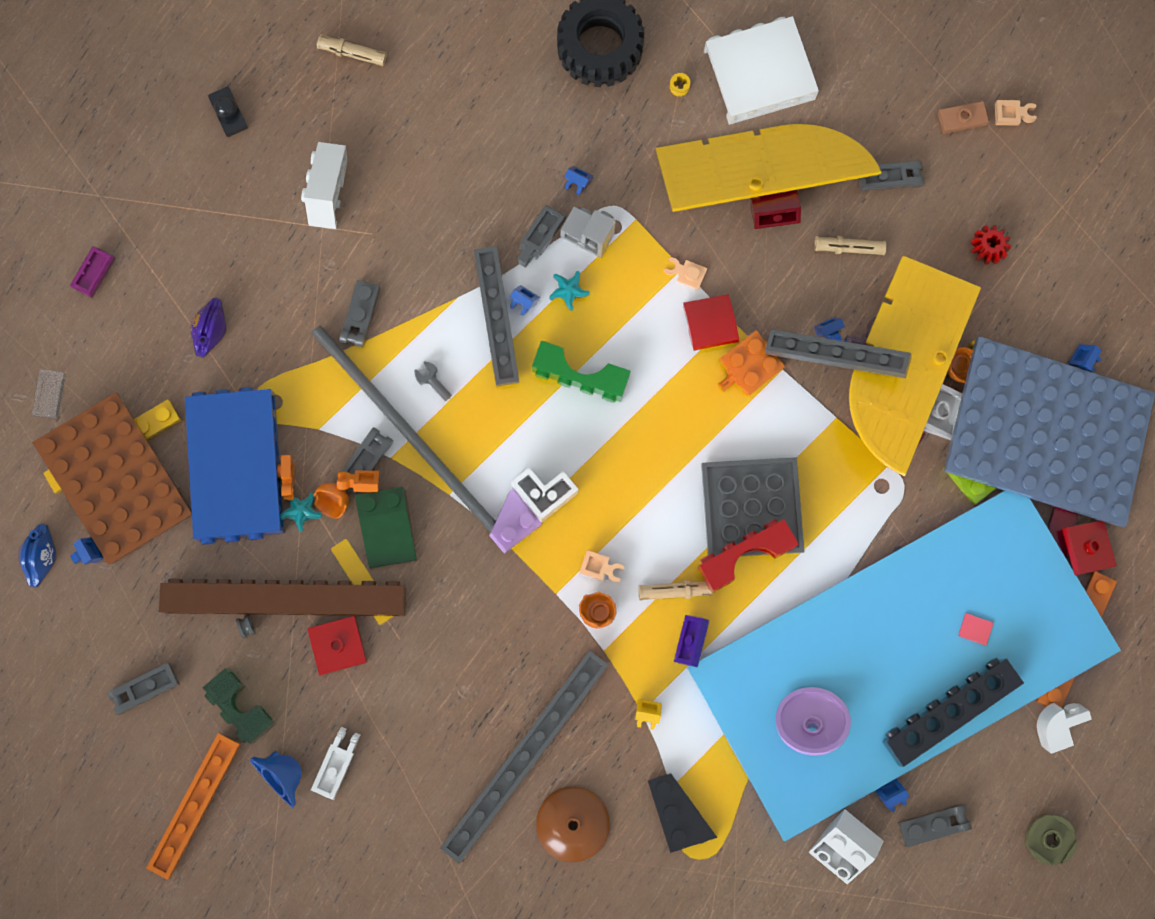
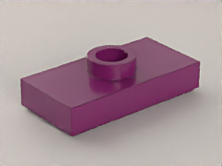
M92 246L70 287L93 298L115 257Z

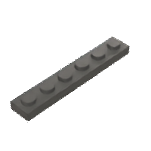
M497 246L474 249L496 387L519 383V376Z
M773 329L770 331L765 347V352L768 355L905 379L912 359V355L909 352Z

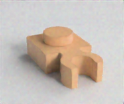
M997 100L995 103V125L1018 126L1021 123V119L1026 123H1033L1037 116H1030L1027 111H1034L1036 104L1029 103L1024 107H1020V100Z
M669 257L668 261L673 262L675 268L673 270L665 268L664 272L668 275L678 274V282L699 290L707 268L688 260L685 261L684 265H681L676 258Z
M587 550L579 574L600 581L603 580L604 575H607L611 581L620 582V578L613 575V570H624V566L618 563L609 565L610 557Z

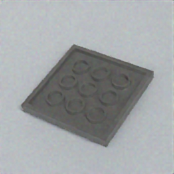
M797 457L701 463L708 555L712 553L714 556L721 554L724 546L735 542L736 545L743 542V536L754 530L757 533L765 530L764 525L774 519H777L778 522L785 519L799 544L796 548L785 554L805 552ZM750 551L740 557L769 554L761 551Z

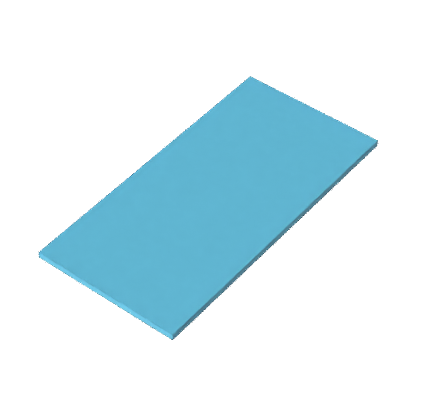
M1003 491L699 661L698 668L689 666L687 669L782 840L785 842L1118 653L1121 649L1077 576L1074 575V571L1030 498ZM965 613L993 622L986 646L958 636ZM994 658H998V660L1008 659L1024 684L905 767L898 766L882 742L887 738L885 734L895 727L901 729L907 724L905 721L907 718L915 713L921 715L927 711L925 706L935 699H938L940 702L947 697L946 691L956 685L960 688L966 684L965 678L976 671L980 674L986 670L985 665ZM989 676L986 680V685L991 690L995 688L996 681L992 676ZM807 687L822 688L834 693L845 703L850 713L851 726L847 739L839 748L824 755H806L786 745L776 728V712L781 701L791 692ZM969 690L966 694L967 701L971 704L976 700V694L973 690ZM951 703L946 708V713L949 717L952 718L956 714V707ZM930 717L926 721V727L929 731L935 730L937 723L934 718ZM813 727L809 728L810 731H816ZM910 731L906 735V741L909 745L915 744L917 736L913 731Z

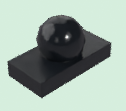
M229 86L208 95L227 138L248 129Z

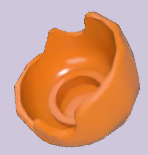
M968 347L956 349L947 371L948 376L954 381L965 383L973 352L972 349Z
M325 482L317 487L313 496H316L315 507L331 518H341L350 503L346 490L337 489L336 483Z
M599 591L590 595L586 594L579 604V614L586 625L591 628L601 629L609 626L615 620L617 614L616 604L610 596Z

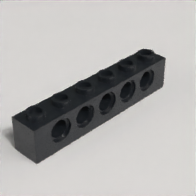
M994 658L985 665L986 670L980 674L976 671L965 678L966 684L960 688L956 685L946 691L947 697L940 702L938 699H935L926 705L927 711L921 715L915 713L905 720L907 724L901 729L895 727L885 734L887 738L882 742L898 766L905 767L1024 684L1008 659L998 660V658ZM989 676H992L996 681V686L992 690L986 685V680ZM969 690H973L976 694V700L972 704L966 698ZM950 703L956 707V714L952 718L946 713V708ZM930 717L934 718L937 723L933 731H929L926 727V721ZM910 731H913L917 736V740L913 745H909L906 741V735Z

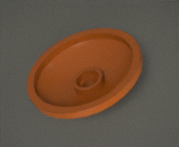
M565 787L553 792L544 800L538 811L536 829L542 846L549 854L562 861L580 862L591 858L603 847L609 834L610 820L604 803L593 792L581 787ZM576 821L578 823L577 829L571 830L568 827L569 822Z

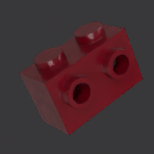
M797 190L750 198L754 229L801 223V204Z

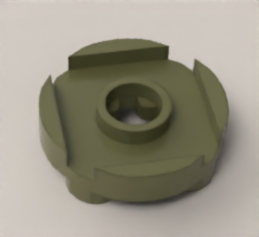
M1043 814L1034 819L1027 828L1024 840L1025 846L1030 854L1041 863L1047 865L1065 863L1072 858L1077 848L1073 826L1060 816ZM1054 833V839L1057 843L1048 846L1046 844V836Z

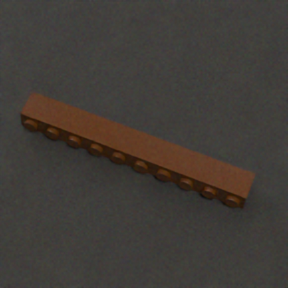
M171 578L168 579V583H160L159 612L164 614L405 616L406 587L400 586L399 581H386V585H376V581H362L361 585H352V581L340 580L337 581V585H328L326 580H313V585L304 584L303 580H289V584H280V580H265V584H255V580L242 579L241 584H231L230 579H217L216 583H207V579H192V583H183V579Z

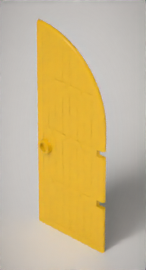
M788 124L759 129L760 135L756 136L752 130L708 138L709 144L703 145L702 140L655 148L672 212L869 177L882 173L876 160L860 143L836 130L810 124Z
M906 256L901 257L885 295V298L892 300V304L882 302L866 340V344L870 346L911 353L912 359L906 379L854 370L849 389L851 416L863 443L879 461L903 476L907 473L981 289L977 285Z

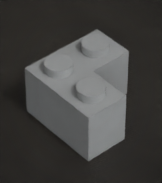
M573 207L561 228V237L602 258L614 236L616 220L605 211L599 212L594 210L592 214L585 208L581 207L578 209Z

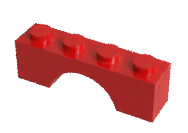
M774 519L764 525L765 530L759 533L754 530L743 536V542L737 545L735 542L724 546L721 554L714 556L712 553L702 558V564L699 565L698 570L711 593L716 592L735 580V564L737 559L743 554L750 551H761L776 559L796 548L799 544L785 519L779 522L777 519Z

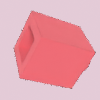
M965 613L958 636L986 646L993 622Z

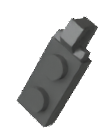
M545 205L521 240L519 250L522 252L517 258L518 264L526 268L532 258L537 260L566 220V216Z

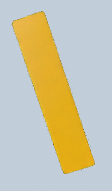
M347 539L331 548V551L353 585H361L362 581H374ZM374 616L379 625L393 617Z

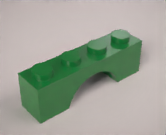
M542 340L532 364V372L538 378L544 380L552 378L558 380L557 383L568 388L571 385L579 387L582 393L588 395L596 393L602 395V399L615 403L616 400L621 402L631 372L608 363L597 373H578L567 364L564 357V348Z

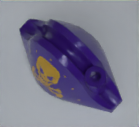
M212 298L195 314L191 321L190 330L196 356L204 358L225 335L226 320L220 299Z

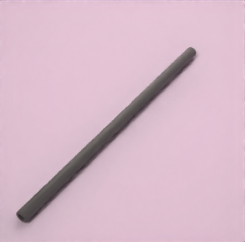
M321 326L316 327L312 331L314 337L491 533L496 522L493 517Z

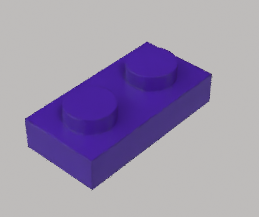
M685 615L674 662L698 668L709 620Z

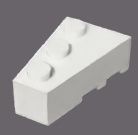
M318 142L316 151H312L311 154L312 168L307 170L306 182L308 184L307 188L302 190L301 200L305 202L309 226L336 229L335 209L340 208L341 201L338 200L340 188H343L347 166L346 145Z

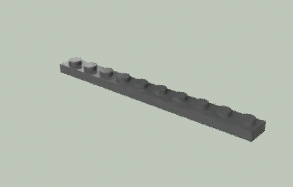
M590 650L440 847L442 851L456 862L460 863L608 667L605 661Z

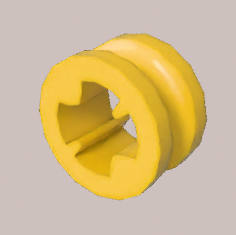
M684 73L674 74L670 80L671 93L675 96L686 95L690 89L689 77ZM677 81H682V84L685 83L683 89H678V85L675 87Z

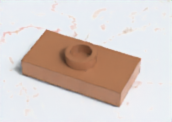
M984 101L938 111L943 134L986 126L989 123Z

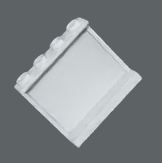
M793 16L788 18L779 17L768 24L758 23L750 29L743 31L742 29H737L723 37L719 35L713 36L705 43L704 53H708L728 111L726 117L729 125L813 101L817 97L819 90Z

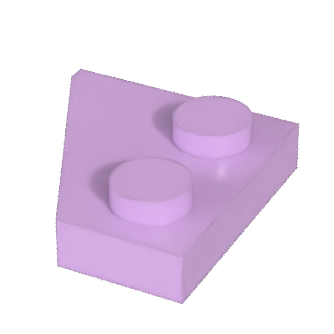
M512 489L506 497L489 536L505 554L538 529L542 523Z

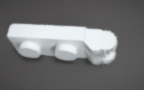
M344 727L340 728L334 743L330 745L311 788V791L335 800L361 736L355 733L350 740L348 749L340 748L339 746L347 730Z

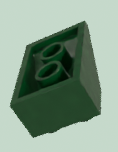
M397 487L355 495L369 569L417 561L405 489Z

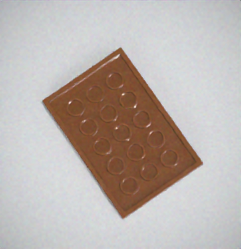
M117 392L32 442L108 565L113 564L192 515L190 507Z

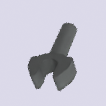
M424 361L425 367L429 370L427 376H422L417 369L414 370L416 380L420 385L430 384L444 401L451 398V393L436 378L438 369L433 363Z

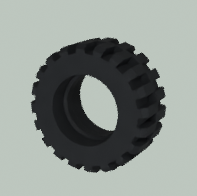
M580 0L579 3L574 1L569 5V10L563 12L557 28L559 60H562V66L565 71L570 70V76L575 80L581 78L582 84L588 86L589 82L594 83V87H601V84L607 83L609 87L613 86L616 80L620 83L626 80L627 74L632 75L636 70V65H639L642 58L645 32L640 15H635L636 9L631 4L625 5L626 0ZM604 26L617 32L622 39V44L616 51L610 54L596 55L588 52L581 46L579 37L589 28Z

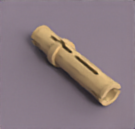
M322 34L318 38L317 49L336 53L340 57L344 55L383 67L386 63L387 52L347 42L343 38L339 40Z
M816 236L814 250L835 252V254L845 252L884 256L886 253V241L845 239L842 236H837L836 238Z
M684 580L683 583L638 585L640 601L677 597L690 599L693 596L712 595L705 581L689 582V580Z

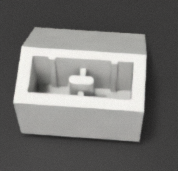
M843 810L825 829L809 853L848 884L876 859L884 841L847 810Z

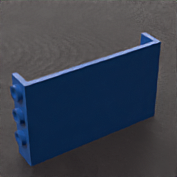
M245 387L240 388L239 392L230 393V390L215 391L216 394L206 395V392H194L192 396L185 397L193 539L201 541V545L215 544V540L225 539V542H239V537H249V540L264 539L263 535L284 533V520H280V514L283 513L281 478H278L277 465L280 464L275 393L271 389L254 390V388Z

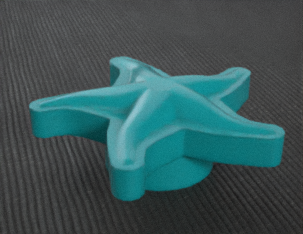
M576 271L575 276L568 280L561 275H553V278L558 282L559 288L549 296L551 301L555 298H561L565 301L568 309L573 311L574 307L572 304L575 298L590 295L588 290L584 291L578 286L580 280L579 271Z
M310 493L306 499L301 501L294 497V500H288L291 507L280 514L281 521L286 518L293 519L300 532L304 530L303 524L309 519H320L322 517L321 512H315L311 508L314 501L313 493Z

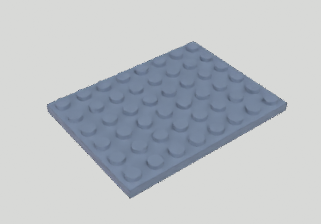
M979 336L975 340L944 472L1119 527H1125L1129 518L1155 393Z

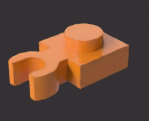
M281 455V464L277 465L278 478L282 479L281 493L284 496V500H294L295 463L291 455Z
M355 470V474L338 472L337 489L353 488L354 492H378L379 471Z

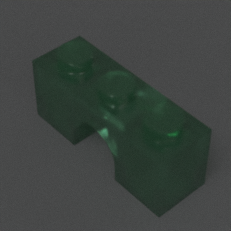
M223 669L202 687L207 692L204 695L205 698L213 706L217 704L222 710L220 715L228 724L233 723L238 729L235 733L242 742L255 743L276 725V722L261 705H256L247 713H243L237 708L236 697L245 686L231 669Z

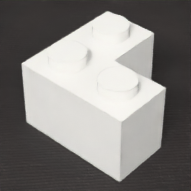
M530 468L511 482V487L541 523L575 497L579 491L564 471L545 486Z

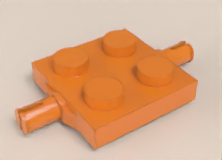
M757 330L719 359L728 377L718 383L720 388L727 382L721 388L723 392L735 384L748 397L785 368L777 356L766 354L765 347L767 342Z

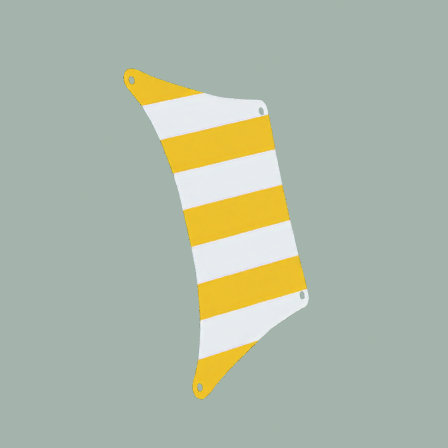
M608 206L597 211H605L611 214L614 220L621 223L622 230L620 233L614 234L602 258L560 237L548 245L537 260L532 258L526 268L519 264L502 275L519 383L496 387L480 287L366 340L363 348L354 345L343 351L495 521L508 493L513 489L511 482L528 468L534 472L544 486L564 471L579 489L575 497L543 521L538 529L515 545L512 550L580 619L623 679L635 702L637 703L638 699L662 703L660 723L656 724L653 730L650 729L651 722L646 723L659 749L666 774L671 773L717 836V838L706 841L703 844L682 849L690 858L702 860L717 854L723 846L732 828L749 778L688 671L687 667L689 666L674 662L685 615L709 620L700 660L844 581L849 577L890 514L901 503L905 485L897 472L879 461L866 447L862 439L783 369L748 397L735 384L723 392L721 388L727 382L720 388L718 383L723 381L728 375L719 359L747 338L748 335L737 326L739 342L693 351L683 303L710 297L701 287L697 290L678 282V274H666L664 272L665 268L669 270L675 268V264L668 261L671 256L629 212L622 207ZM576 271H579L580 280L578 286L584 291L588 290L590 295L575 298L572 304L574 307L573 311L568 309L565 301L561 298H555L551 301L549 296L559 288L558 282L553 278V275L558 274L568 280L575 276ZM520 285L540 297L538 303L523 316L521 315L523 310L521 304L517 303L514 309L510 308V304L513 301L510 296L513 290ZM541 340L564 348V357L567 364L578 373L594 374L601 371L608 363L630 370V377L621 402L617 400L615 403L608 402L602 399V395L582 393L579 387L571 385L568 388L557 383L558 380L552 378L544 380L536 377L535 373L532 372V364ZM332 356L284 372L258 387L257 390L271 389L275 395L282 398L283 405L276 410L277 424L318 429L360 444L373 427L380 430L381 435L384 437L388 436L394 440L389 450L384 454L385 456L419 474L468 509ZM424 361L433 363L437 367L436 378L452 395L447 401H444L430 384L420 385L417 382L415 369L422 376L429 374ZM374 441L370 447L377 450L380 445ZM797 457L804 553L783 554L776 559L770 555L739 557L734 569L735 580L712 593L711 596H693L690 599L677 597L639 600L638 585L683 583L684 580H689V582L705 581L698 570L699 565L702 564L701 559L708 556L701 463ZM876 480H887L889 483L888 492L885 494L876 492L874 489ZM589 550L610 557L609 565L616 563L623 565L624 570H613V575L620 578V582L611 581L607 575H604L603 580L600 581L579 574L586 551ZM598 591L613 599L617 611L613 623L601 629L591 628L586 625L579 614V604L583 596Z

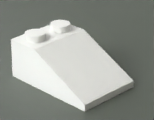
M942 384L924 428L925 432L949 440L952 439L962 393Z

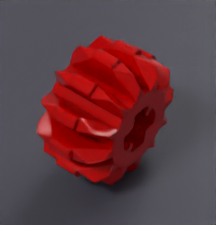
M985 225L981 231L977 230L974 233L975 238L970 241V244L975 246L972 248L971 253H978L976 261L984 258L985 265H988L991 261L994 264H998L1000 259L1004 260L1008 256L1007 252L1011 249V245L1007 244L1010 236H1003L1005 229L997 231L996 225H993L991 229ZM987 242H991V243H992L991 246H994V248H991V247L989 246L990 243L987 244Z

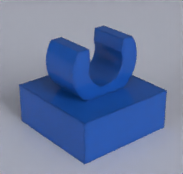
M572 166L567 170L564 177L568 179L565 189L568 190L571 184L575 183L578 186L576 194L579 195L591 183L593 175Z
M520 285L513 290L510 296L513 299L510 308L514 309L517 303L523 306L521 315L523 316L538 303L540 297Z
M833 317L814 326V329L819 336H826L827 339L841 341L838 330L844 328L845 325L842 318Z
M1079 344L1068 364L1094 373L1096 370L1093 368L1095 362H1101L1099 354L1102 350L1096 345Z
M91 537L81 538L73 543L77 550L70 555L74 564L80 561L84 564L97 563L104 559Z
M897 779L875 790L878 798L892 812L895 811L894 806L900 802L903 806L907 804L906 799L909 798V795Z

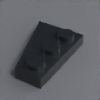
M671 773L647 780L670 853L717 838Z

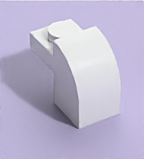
M1055 703L1048 705L1043 709L1037 720V732L1041 746L1051 754L1074 746L1069 728L1092 720L1089 710L1079 703L1068 704L1064 709Z

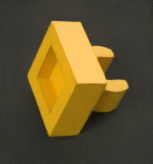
M638 699L635 716L637 726L641 728L643 721L651 722L650 729L653 730L656 724L660 723L662 703Z

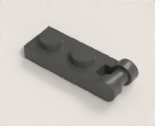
M921 161L879 164L881 174L859 178L861 191L902 187L916 188L925 185L924 177L921 176V170L923 169ZM907 171L911 172V173H912V177H907V173H906V172H907Z
M356 281L344 327L340 334L339 341L341 343L347 344L351 342L355 343V346L364 347L380 292L379 285ZM352 328L359 329V333H351Z
M373 427L342 472L355 474V470L373 471L394 440L388 436L384 437L380 434V430ZM374 441L380 445L377 450L370 447ZM353 488L348 489L349 491L357 495L358 492H354Z
M166 663L109 691L107 695L116 706L114 708L116 715H121L180 685L171 664ZM127 692L130 700L124 702L122 695Z
M965 804L898 822L905 847L971 830V823L967 821L965 812H967ZM955 815L958 824L951 825L949 817Z

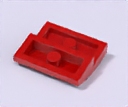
M729 294L683 303L693 351L739 342L738 329Z

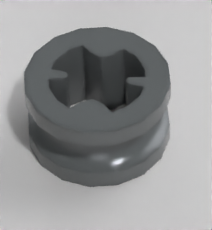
M248 614L245 615L244 619H236L237 627L243 639L247 638L248 634H256L253 622Z

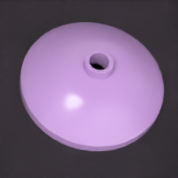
M807 687L791 692L781 701L776 712V728L781 739L790 748L802 754H828L839 748L845 742L850 732L851 718L847 706L837 695L822 688ZM813 727L816 731H810L809 728Z

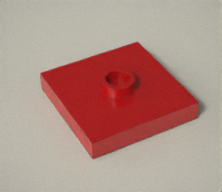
M1097 521L1062 529L1075 576L1117 566L1105 522Z
M355 616L307 628L319 676L367 663Z

